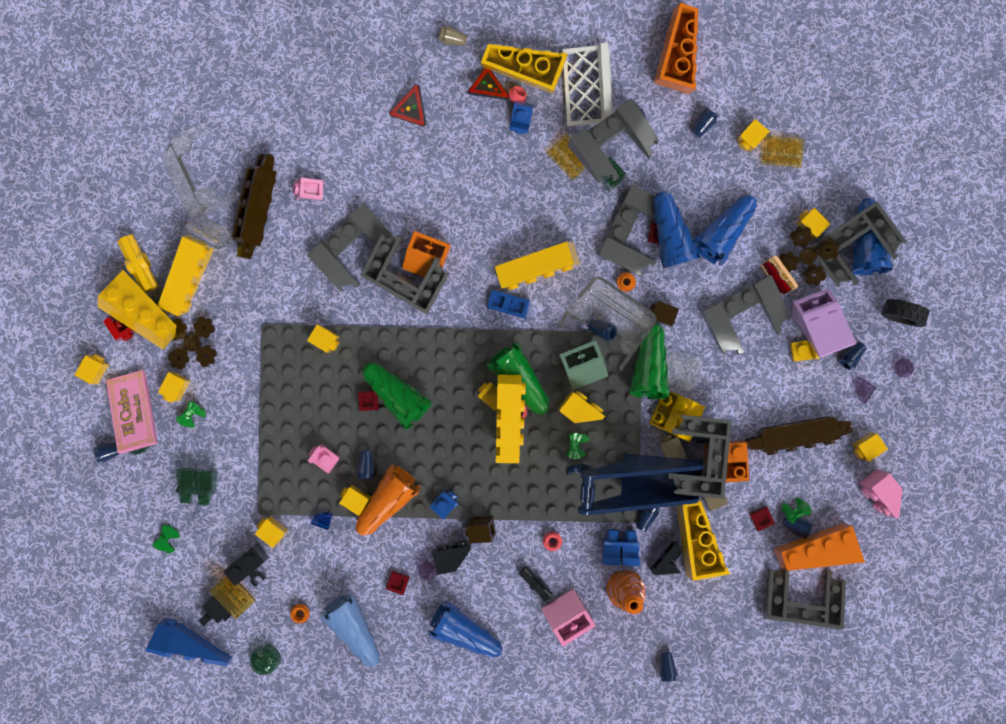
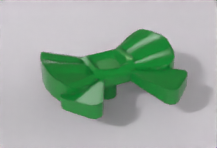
M188 401V407L183 414L176 417V421L182 426L194 428L195 424L191 417L196 414L205 418V409H201V406L194 401Z
M570 433L568 435L570 450L566 456L571 459H581L586 453L579 449V443L588 442L590 439L586 434Z
M799 498L795 500L797 508L794 510L786 503L782 504L781 511L784 512L786 519L792 524L795 523L797 518L803 515H810L812 512L810 505Z
M164 524L160 537L152 545L157 550L166 551L167 554L175 551V548L167 542L170 538H179L180 534L174 527Z

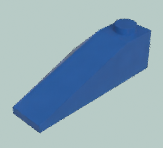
M166 618L158 623L145 651L170 658L172 654L182 655L183 660L189 661L190 659L201 658L200 661L203 663L227 666L232 660L230 655L183 624L177 623V620L173 618Z

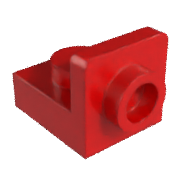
M108 317L103 320L115 340H123L125 342L134 337L133 333L135 331L129 327L124 330L125 325L114 317Z

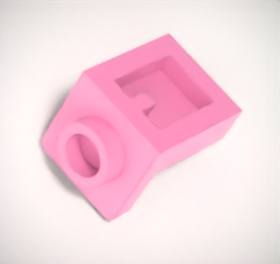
M297 179L293 184L295 199L322 200L323 180Z
M323 444L318 447L314 446L308 454L310 456L308 462L314 463L328 474L341 458Z

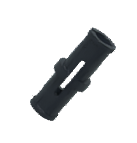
M525 566L518 573L528 583L529 588L534 590L544 602L551 598L553 592L545 586L542 579L537 577L528 566Z

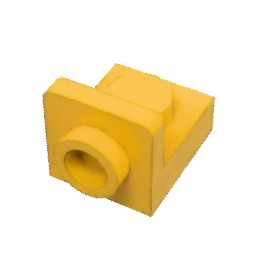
M808 340L790 343L792 362L820 359Z
M485 382L478 389L480 393L478 397L496 411L497 387L492 382L489 384Z

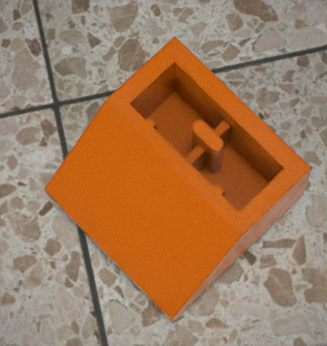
M414 231L406 251L402 269L425 278L436 257L441 260L439 263L441 268H444L452 247L450 244Z
M730 441L726 483L749 481L747 442ZM704 443L705 464L707 459L708 443Z

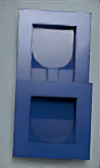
M492 290L487 308L526 319L531 301Z

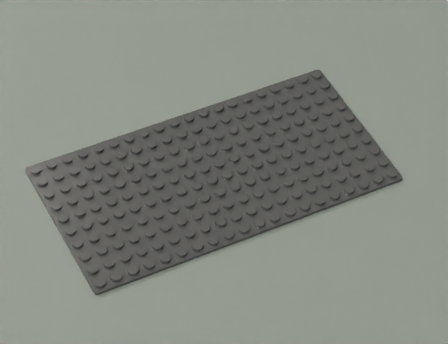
M265 324L262 326L259 514L359 517L339 504L342 500L339 496L344 488L349 489L351 485H354L372 496L380 481L386 475V471L391 465H394L395 468L399 466L415 478L416 481L413 485L416 487L419 484L421 491L391 518L442 519L429 506L446 489L447 491H453L458 496L459 504L454 507L445 519H471L472 517L493 516L494 520L638 522L639 510L596 515H582L578 513V507L582 503L580 501L582 478L580 473L567 475V468L572 465L586 464L593 469L624 461V453L640 455L641 398L632 396L630 394V387L634 376L636 360L639 356L640 344L643 340L641 333L617 332L616 337L612 341H605L594 332L323 326L340 336L338 339L340 343L337 349L326 353L307 341L316 325ZM596 340L605 362L608 377L572 390L559 354ZM517 342L521 346V350L536 375L541 388L550 400L548 406L550 409L545 414L540 415L535 414L527 407L524 429H520V434H524L523 446L520 445L519 463H496L497 410L494 411L478 397L480 394L478 389L485 382L487 384L492 382L498 387L497 376L488 369L486 364L491 363L489 360L508 346L510 350L514 348L511 344ZM367 363H379L388 372L394 374L433 402L418 422H411L413 426L410 429L405 430L400 425L399 421L386 408L384 402L379 397V410L359 411L358 392L374 391L363 376L364 372L362 369ZM571 391L574 393L579 391L588 398L586 400L588 404L591 405L593 402L603 409L602 414L605 417L603 420L574 423L562 414L558 407ZM570 433L586 434L590 439L588 442L579 443V449L586 453L581 459H571L566 456L570 450V439L568 437ZM323 444L341 457L329 474L314 463L308 462L310 459L308 454L314 446L318 447ZM360 451L372 452L375 472L373 479H357V474L355 473L360 458ZM622 477L594 480L596 486L594 502L620 495Z

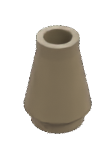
M442 25L438 41L443 42L442 44L465 47L468 35L449 25L447 27Z

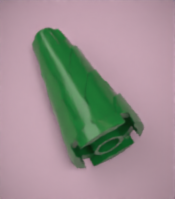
M652 322L644 330L639 356L635 364L630 394L639 398L647 396V399L668 398L670 393L668 364H666L665 330H663L660 323Z
M514 342L511 344L514 348L510 350L508 346L493 356L489 360L491 363H487L486 366L497 378L498 375H522V383H526L525 395L521 394V400H525V405L532 412L543 415L550 409L548 407L550 400L541 388L536 375L521 350V346Z
M369 362L362 369L366 382L372 387L374 392L384 402L386 408L405 430L413 426L412 421L418 422L430 408L431 403H433L412 386L388 372L379 363Z

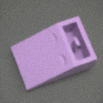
M829 288L793 301L792 316L819 358L856 344L839 302Z

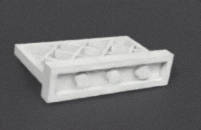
M606 42L600 43L597 46L563 49V53L577 54L580 57L574 66L568 62V58L564 65L567 126L598 124L613 114L609 44ZM597 51L598 58L592 64L585 57L589 52ZM582 60L590 65L584 74L576 69ZM592 69L599 73V77L594 83L586 77ZM573 71L581 76L575 85L569 81V76ZM584 79L591 84V87L585 94L577 88ZM593 88L600 92V97L595 102L587 96ZM574 90L582 95L576 104L570 100V95ZM585 98L593 104L586 113L578 107ZM596 107L601 111V119H592L588 114ZM575 109H578L583 114V117L579 121L571 122V114Z

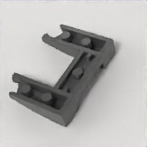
M630 99L616 108L615 113L588 130L585 128L571 137L568 147L593 178L600 183L601 176L611 175L612 181H616L619 178L616 170L600 148L601 146L625 131L649 159L653 154L650 150L652 144L657 145L659 140L642 112Z
M631 185L598 254L599 257L639 276L643 275L641 270L649 264L652 267L656 264V261L624 245L639 213L655 220L654 214L656 212L653 199L656 197Z
M876 201L809 247L817 251L819 242L825 241L827 238H832L835 243L839 244L837 258L824 260L823 256L817 255L818 261L837 287H840V282L852 280L853 285L859 283L839 250L872 229L893 260L898 257L895 251L900 243L905 244L907 242L879 201Z
M362 204L352 213L350 218L323 243L320 242L307 254L311 261L340 292L343 291V286L353 284L354 288H356L360 284L336 257L363 233L375 245L382 234H385V238H394L365 204Z
M382 234L360 276L427 315L432 309L450 273L444 272L439 265L441 260L436 257L420 286L389 269L403 236L396 235L394 239L385 238V234Z
M771 275L701 312L723 354H726V350H737V354L744 353L729 319L750 307L761 303L777 334L781 333L782 329L780 326L785 319H791Z
M682 415L681 418L684 420L678 429L673 428L672 434L709 438L705 476L668 473V478H673L677 488L673 492L675 494L724 499L732 420Z
M771 569L767 579L763 619L844 630L846 580L843 579L839 583L831 577L833 572L826 570L821 606L788 602L789 571L784 569L774 573L773 569Z

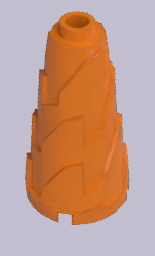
M391 465L385 473L386 475L382 478L376 491L371 496L368 505L358 517L355 525L356 531L360 535L373 534L385 521L391 518L421 491L419 484L416 487L413 485L416 481L415 478L399 466L395 468L394 465Z
M630 570L614 573L607 582L606 591L608 598L612 604L630 614L640 613L644 608L643 602L645 598V586L642 579L637 573Z

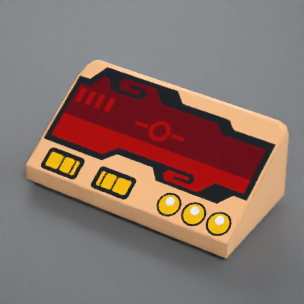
M776 255L761 264L767 276H772L781 295H785L798 287L796 281Z

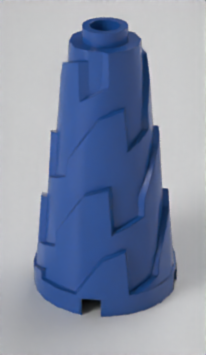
M667 191L655 194L656 198L653 200L656 213L654 215L658 229L657 236L662 268L701 258L695 240H692L689 229L684 223L680 209L676 206L672 194H668Z
M753 196L740 197L728 210L708 225L700 235L694 238L695 243L699 246V254L708 262L715 265L719 261L718 266H722L727 261L736 241L756 211L757 201Z
M863 199L862 203L859 204L857 214L875 203V199ZM872 229L855 240L851 270L855 275H873L874 272H878L879 275L893 270L890 254Z
M444 601L445 606L440 605L430 623V626L434 627L433 631L428 629V636L443 643L447 642L460 648H465L478 655L480 653L490 658L499 657L503 647L501 642L493 637L489 631L476 624L452 603Z

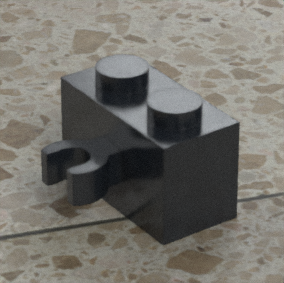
M257 543L226 568L223 573L234 586L249 575L251 584L256 587L259 584L256 581V576L261 577L262 580L267 578L266 574L258 571L257 568L270 557Z

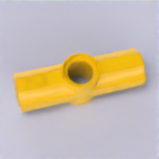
M131 234L120 238L117 243L126 259L125 265L129 273L135 277L138 286L145 293L155 290L159 285L150 269L151 263L148 261L147 255L142 252L135 236Z

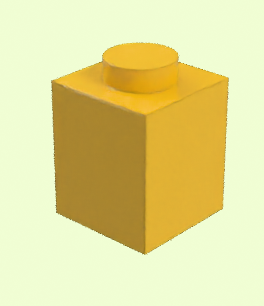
M754 119L736 140L739 142L738 145L742 150L751 152L770 131Z
M815 208L809 211L805 209L798 216L800 220L796 223L802 228L809 227L811 229L810 235L813 236V239L817 238L831 225Z
M317 324L307 341L326 353H330L337 349L340 343L338 341L340 336Z
M98 354L85 355L75 376L91 385L99 384L109 364L104 362L105 358Z
M168 372L158 393L163 395L162 398L168 402L180 401L191 380L176 372Z
M870 432L852 444L855 448L853 452L856 457L867 462L888 450L878 433Z
M351 485L349 489L345 487L339 496L342 500L339 504L359 516L368 504L371 496Z
M270 516L266 520L263 518L256 526L258 530L255 535L274 548L287 533L288 529Z

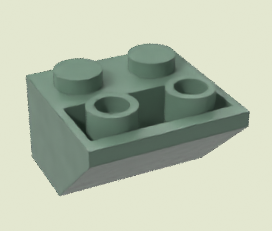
M596 340L559 354L572 390L608 377L605 362Z

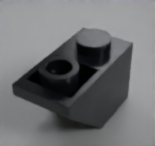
M463 540L455 542L453 546H448V544L437 545V549L433 550L436 574L456 572L470 552L472 544Z

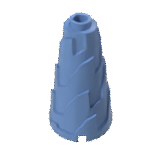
M350 592L347 593L349 597L346 598L343 594L325 606L326 613L324 614L321 611L319 616L330 630H333L338 638L347 645L355 657L357 656L365 666L373 667L380 661V653L368 629L366 620L359 609L355 596Z

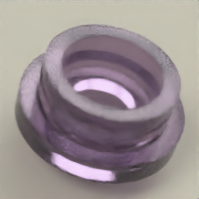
M899 359L894 364V372L899 377H909L914 371V365L909 359ZM903 364L906 366V370L904 372L901 370V366Z
M424 561L419 566L418 573L423 580H432L436 577V569L433 563Z

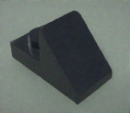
M673 540L652 565L650 571L654 575L682 573L671 563L672 560H677L681 555L682 547Z

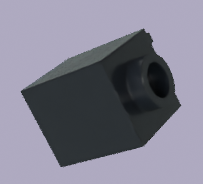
M219 590L202 606L207 613L199 622L205 626L212 618L217 624L222 619L227 621L234 614L232 610L236 605Z

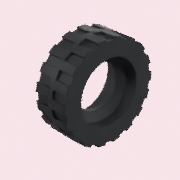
M887 299L882 316L904 325L925 327L930 310L912 302Z

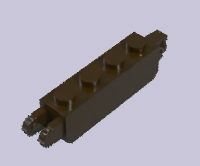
M258 154L255 165L249 166L245 170L231 234L233 241L238 242L237 257L251 259L255 246L260 247L264 238L263 232L265 223L268 220L267 214L272 201V191L276 183L277 173L273 171L274 156L271 154Z
M825 416L763 427L758 430V436L748 438L745 442H747L748 449L760 450L767 453V455L778 454V450L783 449L786 452L796 451L797 447L800 446L813 448L816 447L817 443H823V445L835 444V440H840L841 436L852 433L853 429L851 421H838L834 417Z

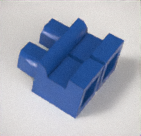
M607 529L606 539L603 538L601 560L603 565L622 564L623 566H640V543L637 540L636 531L627 529L625 530V539H618V529Z

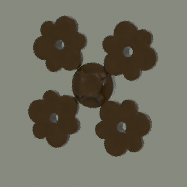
M798 226L796 231L790 233V238L794 240V246L799 245L804 249L800 251L799 257L789 251L787 254L781 253L778 258L789 273L792 270H797V264L800 261L809 265L807 270L803 272V275L806 277L805 282L809 285L813 283L814 285H819L821 281L826 279V273L823 272L822 266L817 267L812 263L816 261L817 255L823 256L824 260L837 258L839 244L835 243L834 239L827 238L825 241L819 242V248L815 251L807 247L809 242L813 240V236L810 235L811 229Z
M199 317L197 323L193 325L195 335L187 336V325L183 324L181 319H175L173 323L177 327L173 340L184 339L185 349L174 348L173 352L169 353L168 360L171 361V366L184 369L186 363L190 361L188 351H196V361L200 362L202 367L214 364L217 351L211 349L209 345L200 347V338H209L210 334L215 332L212 320Z

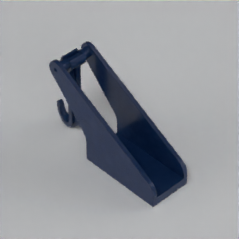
M624 453V461L593 469L586 464L572 465L567 468V475L572 473L581 474L580 501L582 503L578 507V513L582 515H596L698 503L699 496L675 494L673 491L677 488L673 478L669 479L667 475L668 473L701 476L703 461ZM622 477L620 495L594 502L596 487L594 480Z

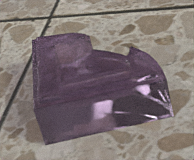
M861 377L857 378L855 386L858 398L862 403L866 404L876 387Z

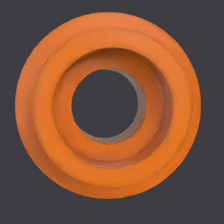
M631 273L619 275L617 286L621 291L629 292L634 289L636 279ZM626 278L630 281L628 286L623 284V280Z
M297 604L291 609L290 616L294 622L304 623L309 618L310 611L306 605ZM298 610L303 611L304 615H303V616H299V615L297 614V611H298Z

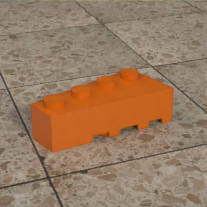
M680 2L673 9L654 84L687 94L696 90L698 8Z
M841 523L811 534L807 538L803 537L774 548L779 567L787 571L865 562L853 526L846 523Z

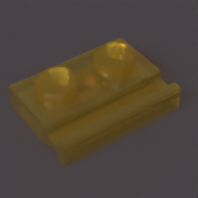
M566 133L546 154L574 181L586 168L568 147L571 137Z
M766 135L762 164L801 168L805 139Z
M227 576L209 591L235 619L256 601L241 583L234 586Z

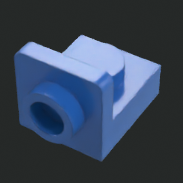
M514 102L509 130L517 134L528 133L533 104Z
M444 489L429 507L444 520L454 507L459 504L458 496L453 491Z

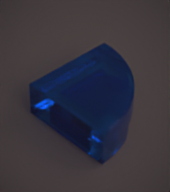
M328 512L320 515L316 514L310 524L328 530L333 514Z

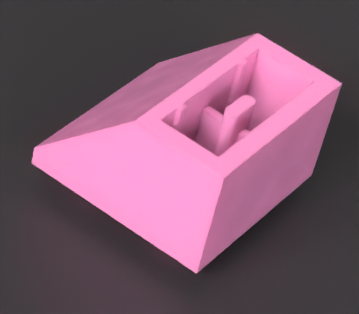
M876 469L859 483L862 487L860 491L867 499L871 498L874 502L873 507L878 513H883L887 517L891 516L897 519L900 516L902 488L890 473Z
M574 588L541 608L562 646L567 645L596 626L592 616Z

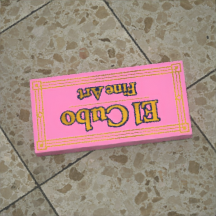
M140 370L106 380L118 453L122 454L158 444L146 372Z

